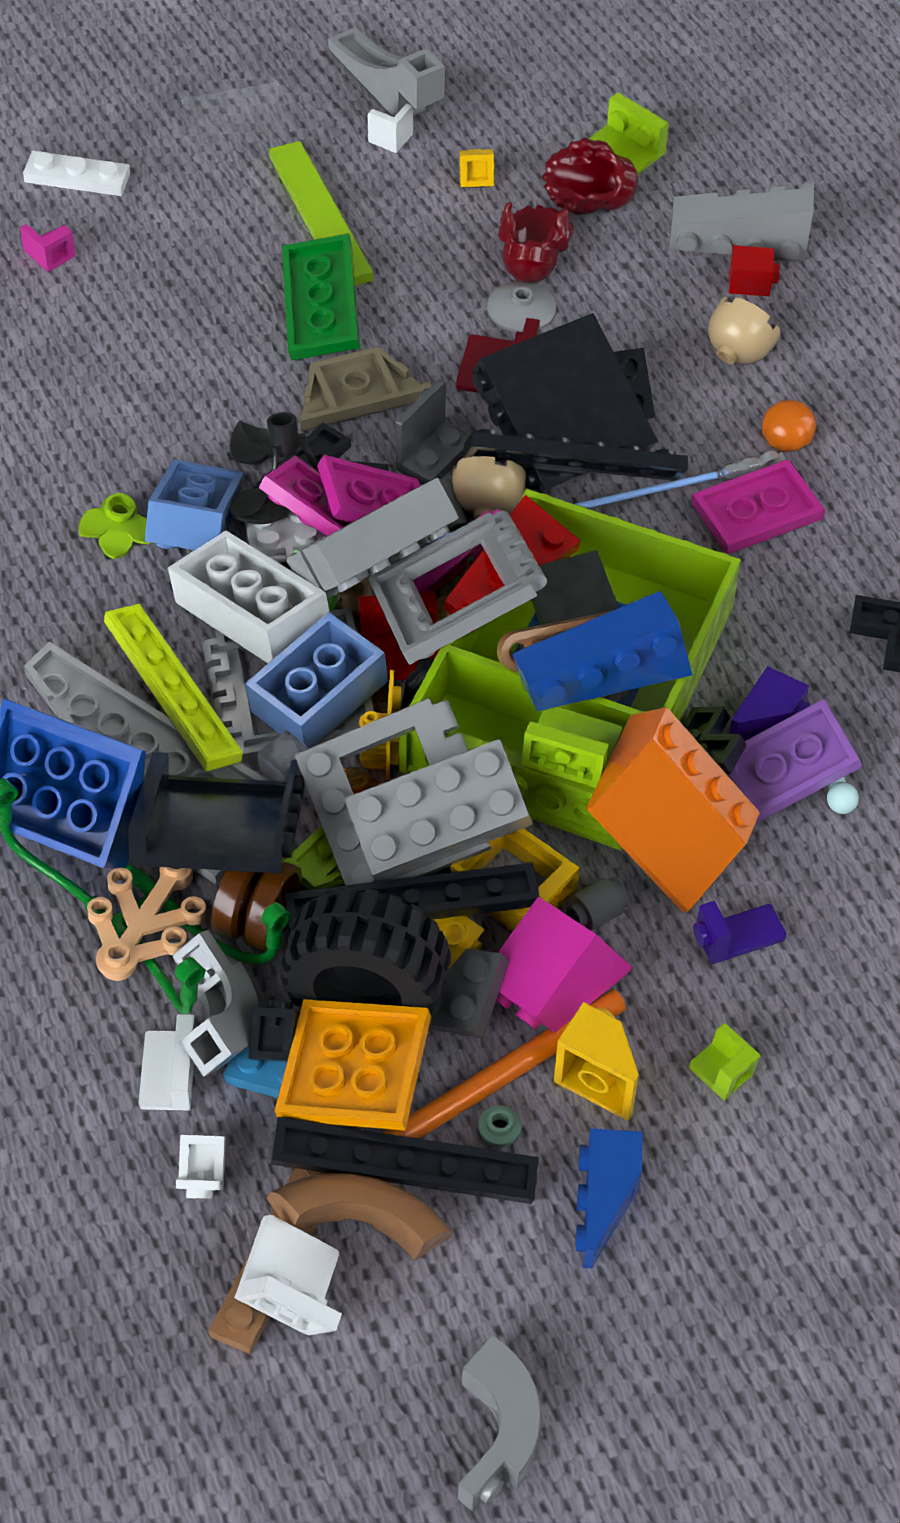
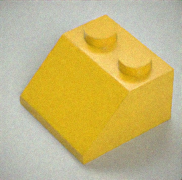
M583 1002L558 1040L554 1082L629 1121L633 1115L639 1073L622 1022L617 1020L608 1010L600 1007L594 1008Z

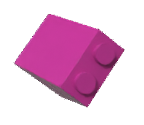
M538 896L497 952L509 959V963L496 1002L507 1010L514 1004L519 1008L515 1015L536 1030L542 1024L555 1033L574 1017L583 1002L590 1005L626 976L632 966L595 933Z

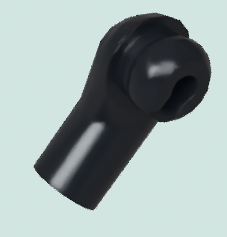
M433 659L419 660L416 664V669L406 678L401 703L402 709L410 706L434 661Z

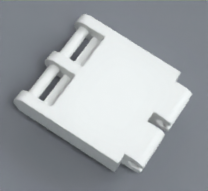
M292 511L284 518L273 523H245L248 544L278 563L287 562L286 558L292 556L294 550H303L325 538L324 534L315 527H309L302 523L298 515Z

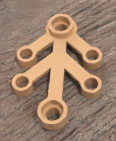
M159 867L160 879L140 909L132 892L131 872L125 868H115L108 873V890L116 896L127 925V929L121 938H118L111 922L113 908L110 900L104 897H97L92 899L87 905L88 919L96 926L103 945L96 954V964L99 971L106 978L114 981L125 980L135 971L138 962L167 954L173 955L187 944V934L178 926L202 923L206 918V904L204 900L199 897H188L182 902L181 908L158 914L173 890H182L191 884L193 879L191 868L172 869V867ZM117 880H124V881H126L125 883H122V884H116V883H114V882L117 881ZM99 909H103L106 911L102 914L95 913V911ZM190 909H198V910H200V911L197 912V913H190V912H188V910H190ZM163 931L162 939L138 945L143 936ZM171 939L180 940L178 943H170L168 941Z

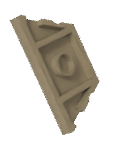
M378 346L310 363L308 384L304 392L303 410L300 412L299 417L300 429L303 431L318 427L322 423L331 424L414 403L418 400L424 389L431 388L432 386L427 381L421 384L410 376L409 368L400 362L392 360L390 355Z

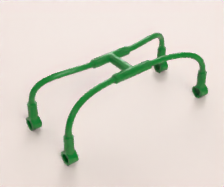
M1 778L0 831L4 840L25 862L83 902L84 908L87 910L88 903L97 897H91L73 881L41 861L22 846L13 835L10 828V823L12 822V803L18 796V790L7 779ZM128 862L125 869L131 872L132 883L145 895L136 901L140 909L156 883L143 870L136 869L133 865H129ZM169 896L160 910L168 912L181 907ZM278 902L269 905L264 910L261 921L267 926L265 942L267 950L261 954L247 953L233 948L215 937L213 938L226 956L244 963L264 964L271 961L276 956L278 949L281 948L283 930L291 919V913ZM103 909L95 911V913L102 914L106 912ZM121 911L116 914L113 913L111 920L119 939L127 929ZM182 925L194 936L204 932L198 925ZM193 957L184 959L177 966L174 975L181 982L179 996L154 958L143 961L177 1011L183 1015L190 1014L193 1005L197 1001L198 984L205 976V968Z

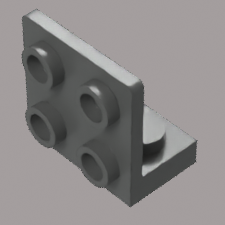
M440 379L431 388L424 389L418 400L408 410H403L398 415L394 425L396 429V446L394 450L396 454V470L406 476L417 478L422 485L437 477L442 479L463 458L464 443L470 436L445 421L446 383Z

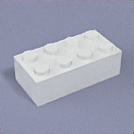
M224 531L168 567L175 602L267 663L272 661L329 612L326 592L228 531Z

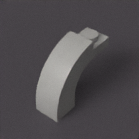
M209 930L197 934L172 955L178 965L184 959L193 957L206 970L205 976L198 984L197 994L203 1007L204 1022L180 1040L203 1077L219 1070L250 1045L253 1007H259L255 989L241 961L231 965Z
M494 1335L463 1367L462 1385L488 1406L497 1421L499 1429L494 1444L459 1483L458 1500L471 1511L481 1501L489 1504L497 1496L504 1485L502 1477L517 1489L531 1468L538 1444L540 1404L535 1384L518 1356Z

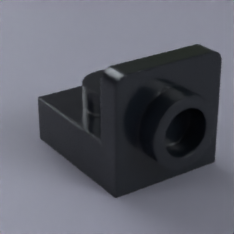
M268 1000L267 1008L253 1007L248 1059L271 1062L288 1061L300 1011L293 1009V1002Z

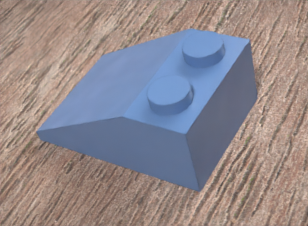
M173 459L148 500L145 541L155 543L158 547L164 549L179 547L190 549L193 552L219 534L228 531L232 519L230 505L233 497L240 492L244 472Z

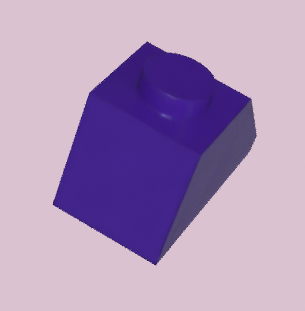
M767 666L731 719L729 734H740L743 740L746 741L808 708L810 703L806 702L809 685Z

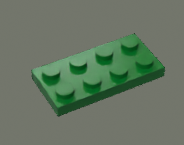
M349 233L283 245L282 259L287 341L291 361L360 348L353 251Z

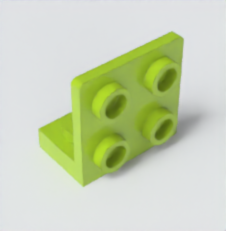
M617 92L609 98L607 124L593 134L590 139L606 142L615 154L631 160L639 175L666 153L669 123Z
M559 707L545 709L538 723L530 721L526 728L521 766L596 788L621 736L622 726Z

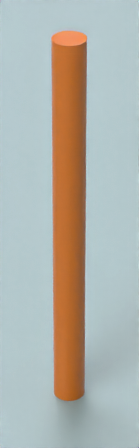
M611 989L590 1004L594 1008L600 1007L608 1010L614 1017L626 1010V1004L622 996L615 989ZM570 1021L555 1033L549 1029L545 1030L409 1115L406 1130L386 1129L381 1133L418 1139L423 1138L557 1053L558 1040Z

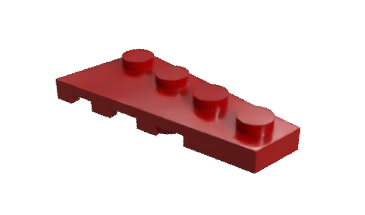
M527 495L522 498L510 514L538 565L569 558L579 550L581 540ZM485 550L481 552L446 598L444 609L450 615L504 586Z

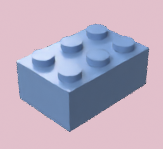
M328 612L245 683L250 712L301 751L310 749L388 682L385 653Z

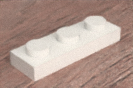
M32 151L23 176L24 182L122 196L130 176L129 164Z

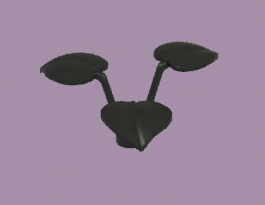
M279 412L269 416L267 419L268 429L254 427L241 420L238 421L230 441L231 455L235 461L243 464H259L267 460L268 457L273 458V471L279 467L280 457L293 456L300 445L312 467L319 472L317 467L318 461L306 442V434H298L297 419L294 414ZM351 461L389 471V464ZM259 488L248 489L236 494L230 505V513L236 520L250 524L273 523L284 518L291 511L285 506L272 502L268 494Z

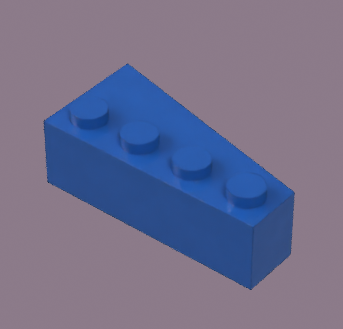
M661 591L512 653L520 679L537 711L692 676L679 621Z

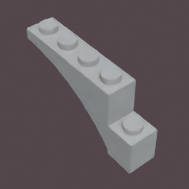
M356 27L328 38L331 52L393 117L397 115L406 103L413 106V115L425 111L427 105L444 98L445 66L427 48L406 57H401L380 48Z

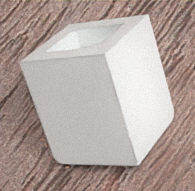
M406 103L395 117L374 109L368 113V142L397 153L413 135V106Z

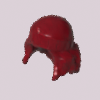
M585 137L579 141H571L567 148L553 153L550 159L546 161V172L542 175V179L547 182L544 188L547 190L550 200L552 202L555 201L557 207L566 208L569 213L576 215L594 213L600 208L606 210L619 209L633 199L638 187L637 170L631 160L615 154L606 142L600 140L593 141Z
M508 202L502 211L498 232L499 239L504 243L503 263L508 273L515 279L527 283L540 282L546 279L557 265L559 252H564L568 249V244L574 233V225L569 221V211L566 208L557 211L554 208H544L541 205H537L534 209L528 205L512 213V202Z

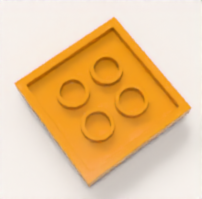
M304 999L275 1107L277 1118L281 1117L320 1124L406 1130L431 1020L429 1009Z

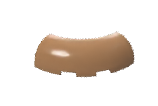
M345 1173L315 1175L288 1183L272 1191L266 1198L281 1220L299 1230L324 1222H342L343 1219L359 1220L372 1224L373 1229L380 1231L398 1243L414 1261L448 1240L452 1235V1231L442 1218L416 1196L391 1183L369 1176Z

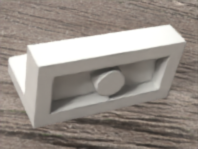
M177 1014L176 1031L149 1030L145 1033L139 1092V1107L141 1109H191L194 1062L180 1040L196 1028L194 1015Z

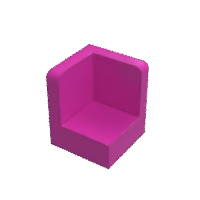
M27 224L20 227L23 250L48 272L76 256L73 233L65 225L52 232L48 231L41 236Z

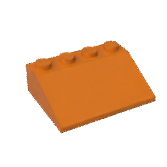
M667 707L630 715L586 807L591 815L683 912H688L747 844L760 814L757 808Z

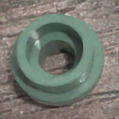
M503 1105L492 1106L486 1109L479 1118V1134L489 1145L495 1147L509 1146L521 1134L522 1122L520 1116L510 1107ZM496 1120H503L508 1125L504 1128H497L492 1123Z

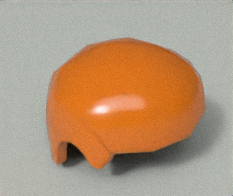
M794 399L781 400L771 406L765 413L762 421V435L771 447L782 452L798 451L804 446L810 445L816 431V420L812 410L805 403Z

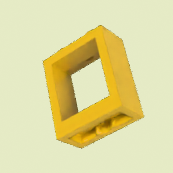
M524 828L489 841L490 850L450 866L451 872L483 869L504 848L524 863L533 862L534 870L546 878L538 887L539 897L557 909L577 890L580 867ZM530 908L486 914L513 932Z

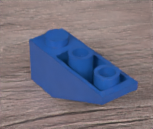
M590 1128L588 1145L580 1144L578 1171H587L586 1184H578L577 1211H585V1225H577L575 1252H584L583 1268H593L639 1190L642 1173L643 1132Z

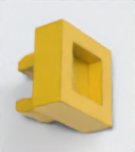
M493 149L459 151L461 187L494 186Z

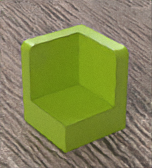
M723 1023L717 1028L712 1043L691 1060L689 1069L725 1101L753 1076L761 1055L726 1023Z

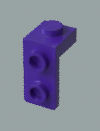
M711 901L699 905L697 922L693 925L696 941L700 947H703L711 965L783 942L787 935L770 904L723 918L716 902Z

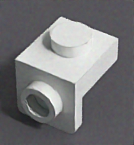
M181 1135L179 1177L176 1179V1189H186V1198L212 1199L213 1190H223L225 1136Z

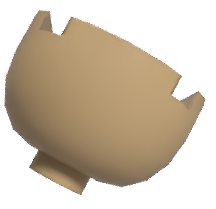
M723 297L708 322V336L712 346L717 351L716 355L727 364H753L762 360L775 346L781 336L778 325L772 329L767 323L770 316L755 304L737 297L731 303L727 302V297Z
M473 456L460 459L457 462V467L453 466L451 482L453 483L456 499L464 511L473 515V518L476 520L488 510L494 512L496 509L508 513L512 512L522 498L526 472L523 467L507 460L505 467L496 465L495 457Z

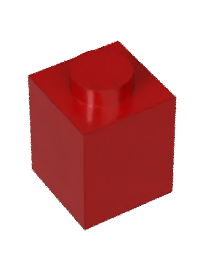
M733 245L729 268L728 294L770 297L771 285L778 284L780 263H774V248Z

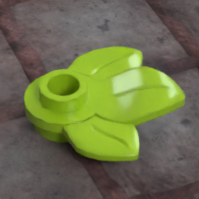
M124 493L111 494L103 501L100 508L87 510L79 522V535L81 537L99 538L101 550L112 559L125 556L131 549L133 541L140 544H151V542L145 541L147 519L138 514L134 500Z

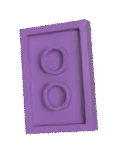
M822 699L746 740L747 746L729 775L734 784L760 812L756 821L757 824L863 766L825 699Z

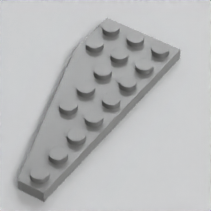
M50 641L24 665L26 677L59 719L145 750L144 777L152 752L169 753V776L269 781L241 762L206 772L168 716ZM193 869L214 884H217L223 878L226 871Z

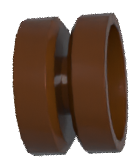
M284 861L282 873L226 870L218 888L212 910V932L235 941L245 934L248 945L266 951L267 926L261 921V916L264 910L275 902L280 903L286 909L284 893L301 890V868ZM288 925L283 930V936L288 928Z

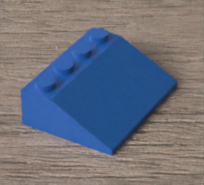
M3 699L0 706V779H7L18 790V796L12 803V822L10 823L12 833L102 868H127L129 862V825L143 784L146 751L14 701Z

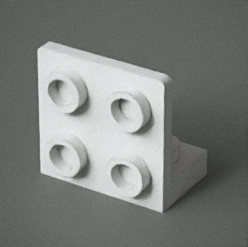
M266 1215L262 1218L235 1299L306 1335L336 1331L342 1314L327 1306L328 1301L325 1299L339 1257V1251L273 1215Z

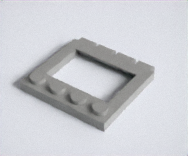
M499 511L493 515L489 512L368 578L409 665L430 657L436 650L537 596L536 591L542 589L547 584L544 573L537 564L509 513L506 511ZM481 543L504 586L434 624L413 580Z
M351 607L330 612L356 631ZM219 631L216 632V638L205 640L202 646L206 667L208 668L207 675L211 697L214 699L212 702L213 709L243 751L241 763L303 752L277 731L258 735L255 716L250 712L245 688L248 678L243 652L248 650ZM371 697L315 746L359 728L360 717L368 711H374Z
M428 698L295 755L345 885L377 881L371 875L344 798L354 794L341 761L414 730L418 734L430 765L469 751L461 733L448 738L445 736V734L459 727L448 700L433 705L432 701ZM489 842L483 843L389 880L431 875L450 867L452 864L490 850Z

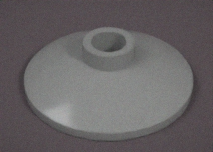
M516 281L506 283L491 293L487 302V311L492 321L499 327L511 332H523L526 318L540 320V329L546 327L555 317L556 302L552 294L544 287L535 283Z

